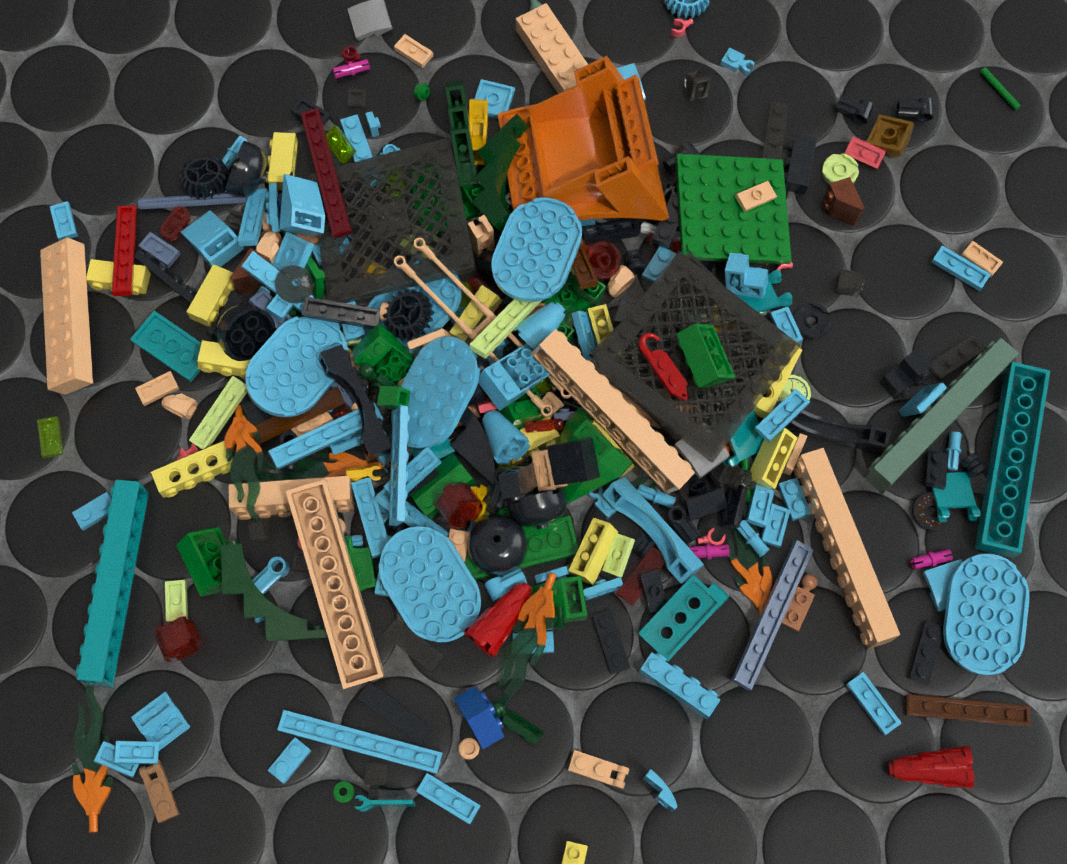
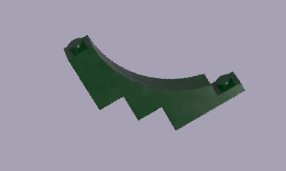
M464 79L446 82L445 90L451 126L450 132L459 185L478 184V180L475 178L477 172Z
M517 113L477 152L487 163L475 176L485 189L472 202L501 233L511 215L506 202L505 185L510 164L521 146L516 139L529 128Z
M226 541V545H221L223 595L244 594V618L265 617L267 642L328 638L324 626H311V630H307V619L296 617L281 610L259 591L248 572L242 544H238V541Z

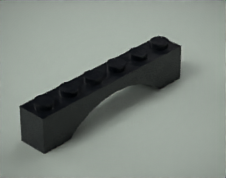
M342 344L320 352L318 360L325 375L344 387L357 404L362 422V434L359 445L367 462L388 454L392 448L391 438L385 434L381 418H377L374 412V403L371 400L369 401L366 395V387L358 379L359 374L356 367H353L350 362L349 352L344 350Z
M777 400V402H776V404H775L773 410H774L782 401H778V400ZM802 410L785 427L788 431L880 455L888 448L891 430L874 425L837 422L819 417L805 410Z

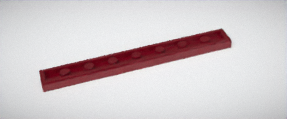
M315 108L301 113L331 232L334 239L351 234L352 230L319 109Z

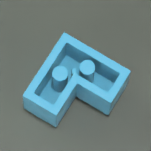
M730 253L725 268L726 294L763 299L768 284V270L749 267V255Z

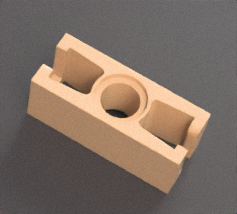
M485 215L479 217L480 225L475 226L473 221L468 223L470 245L478 257L485 248L487 250H495L494 230Z

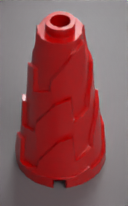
M525 582L515 584L491 607H488L463 633L469 639L473 638L474 644L483 652L495 658L518 621L523 604L532 596L531 591L533 589Z
M969 746L922 752L919 755L892 759V763H888L889 775H893L894 779L922 782V784L943 785L950 788L973 789L974 787L973 758Z

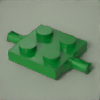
M348 536V539L344 537L360 593L367 588L376 587L370 548H353L352 536Z

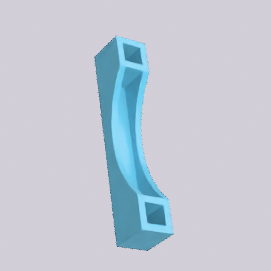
M626 477L613 482L602 494L615 510L635 521L649 534L660 549L668 570L680 583L695 575L704 565Z

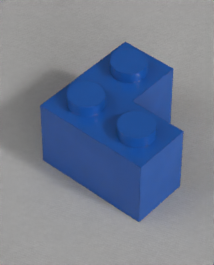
M474 686L454 698L482 749L505 737L501 731L504 726L498 716L494 718L493 714L496 711L483 691L479 693Z

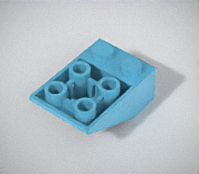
M284 174L279 229L309 237L324 234L325 213L318 183Z
M210 210L181 231V234L210 267L213 264L221 267L244 250L243 246L239 247L238 237Z
M527 344L485 368L479 375L478 383L499 411L516 401L550 375L530 354L532 350Z

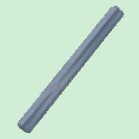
M220 193V195H213V198L207 197L206 200L203 197L199 200L196 197L191 198L190 195L138 199V207L140 209L246 203L247 197L239 198L228 193Z

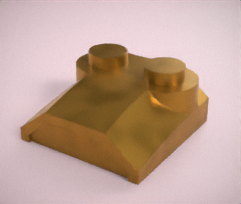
M879 114L865 142L885 150L889 157H900L910 141L914 123Z

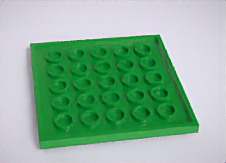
M676 154L675 165L682 260L727 262L730 253H741L749 255V263L790 264L792 262L783 159ZM768 181L777 197L770 202L743 212L735 196L740 192Z

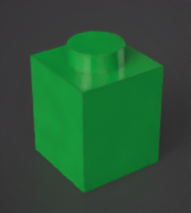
M380 386L377 405L394 410L400 405L408 406L410 391L400 386Z

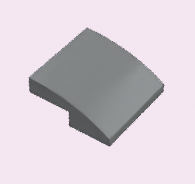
M370 0L348 8L355 37L359 41L372 34L378 37L393 29L384 0Z
M703 423L682 438L674 447L690 463L691 469L699 478L730 456L719 438L706 423Z

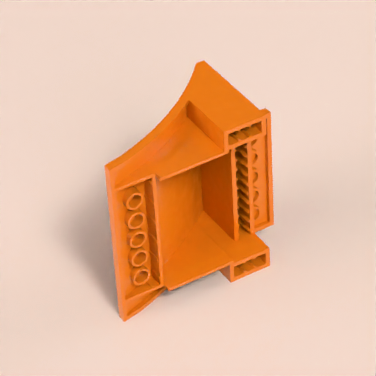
M608 56L574 71L576 86L538 104L515 108L498 114L500 129L516 113L529 126L516 139L521 146L517 150L507 174L513 211L519 205L531 202L535 198H553L570 206L575 211L579 220L639 218L664 221L669 218L657 167L659 163L639 78L635 74L624 80Z

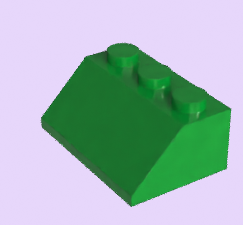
M695 323L676 334L678 345L686 356V364L693 373V381L699 388H708L735 378L713 325Z
M453 453L448 455L437 466L439 475L411 495L425 516L430 519L434 518L477 483Z
M220 527L187 533L176 544L200 597L222 591L221 545H226V539Z

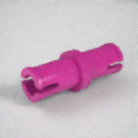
M367 59L354 63L350 61L346 65L333 67V73L341 71L336 73L334 77L338 79L348 75L355 76V73L370 70L369 65L362 66L369 62Z
M729 544L689 546L690 550L698 558L729 557Z
M950 549L934 553L930 551L926 555L910 558V563L918 562V564L911 565L913 570L928 566L932 568L937 564L952 561L953 556L944 557V555L952 554Z

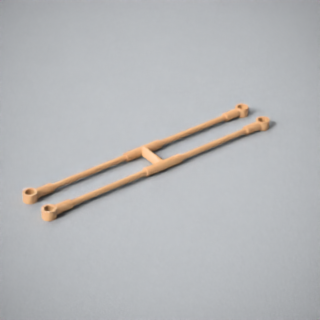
M416 238L414 240L416 250L422 251L430 260H433L478 306V309L487 318L472 330L416 275V272L406 263L403 256L395 257V266L398 269H402L410 278H413L473 341L497 316L484 303H481L435 257V254L426 246L423 238ZM423 242V245L418 247L417 243ZM403 260V264L398 265L397 261ZM512 333L508 335L519 348L523 346ZM493 352L489 355L495 362L500 360ZM551 375L548 376L561 392V396L569 399L571 395H564L563 391L565 389ZM530 390L526 392L531 401L541 410L544 417H550L553 414V408L550 405H546ZM545 408H549L551 412L549 414H545L543 410Z

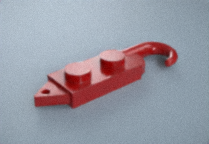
M654 333L643 334L639 339V348L649 362V366L670 396L674 395L683 401H687L686 386L688 383L671 358L663 350L651 352L646 345L648 338L659 341V337Z

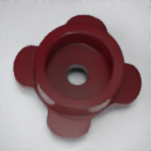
M347 46L340 52V56L345 59V64L361 59V55L357 53L355 46Z

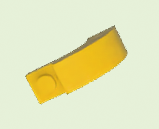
M470 99L469 124L475 164L485 165L484 159L477 152L487 143L488 100Z

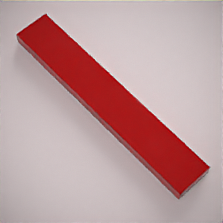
M136 205L117 206L112 281L113 296L133 295L137 224Z

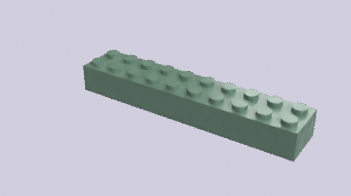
M1002 338L996 343L992 341L975 358L972 364L923 411L919 418L917 417L910 427L867 469L869 474L865 479L883 494L1019 353Z

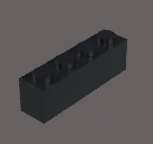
M533 461L521 462L498 475L502 499L509 498L510 501L520 500L522 497L527 496V493L538 489Z

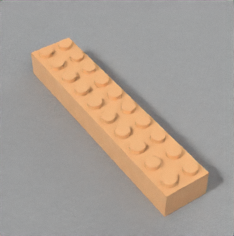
M555 329L530 353L666 494L679 490L695 473L691 469L690 463L678 456L677 450L669 446L664 441V437L650 427L649 421L641 417L636 412V408L622 398L623 395L619 390L611 387L608 379L595 370L592 362L585 360L581 356L580 350L576 346H572L561 331L558 332Z
M821 448L802 454L796 462L794 474L797 479H800L801 489L804 496L808 499L811 515L814 514L815 526L817 531L823 536V546L826 551H829L831 566L838 573L839 577L837 580L839 586L844 588L846 603L848 607L852 608L854 613L853 621L861 630L860 637L862 643L867 645L868 649L891 642L900 635L825 450Z
M324 479L287 490V498L343 689L383 677L385 674L328 480Z

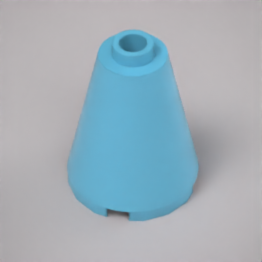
M551 302L525 318L514 331L519 329V336L534 350L555 329L557 330L566 316L563 313L565 309L558 302L556 304Z
M490 410L484 414L482 423L494 460L500 465L510 464L509 460L513 458L515 460L520 459L530 447L528 444L530 442L529 439L499 411Z

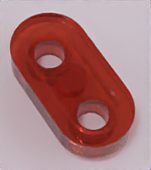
M182 206L174 208L163 222L160 232L164 239L173 241L180 236L181 231L185 229L191 220V215L187 208Z

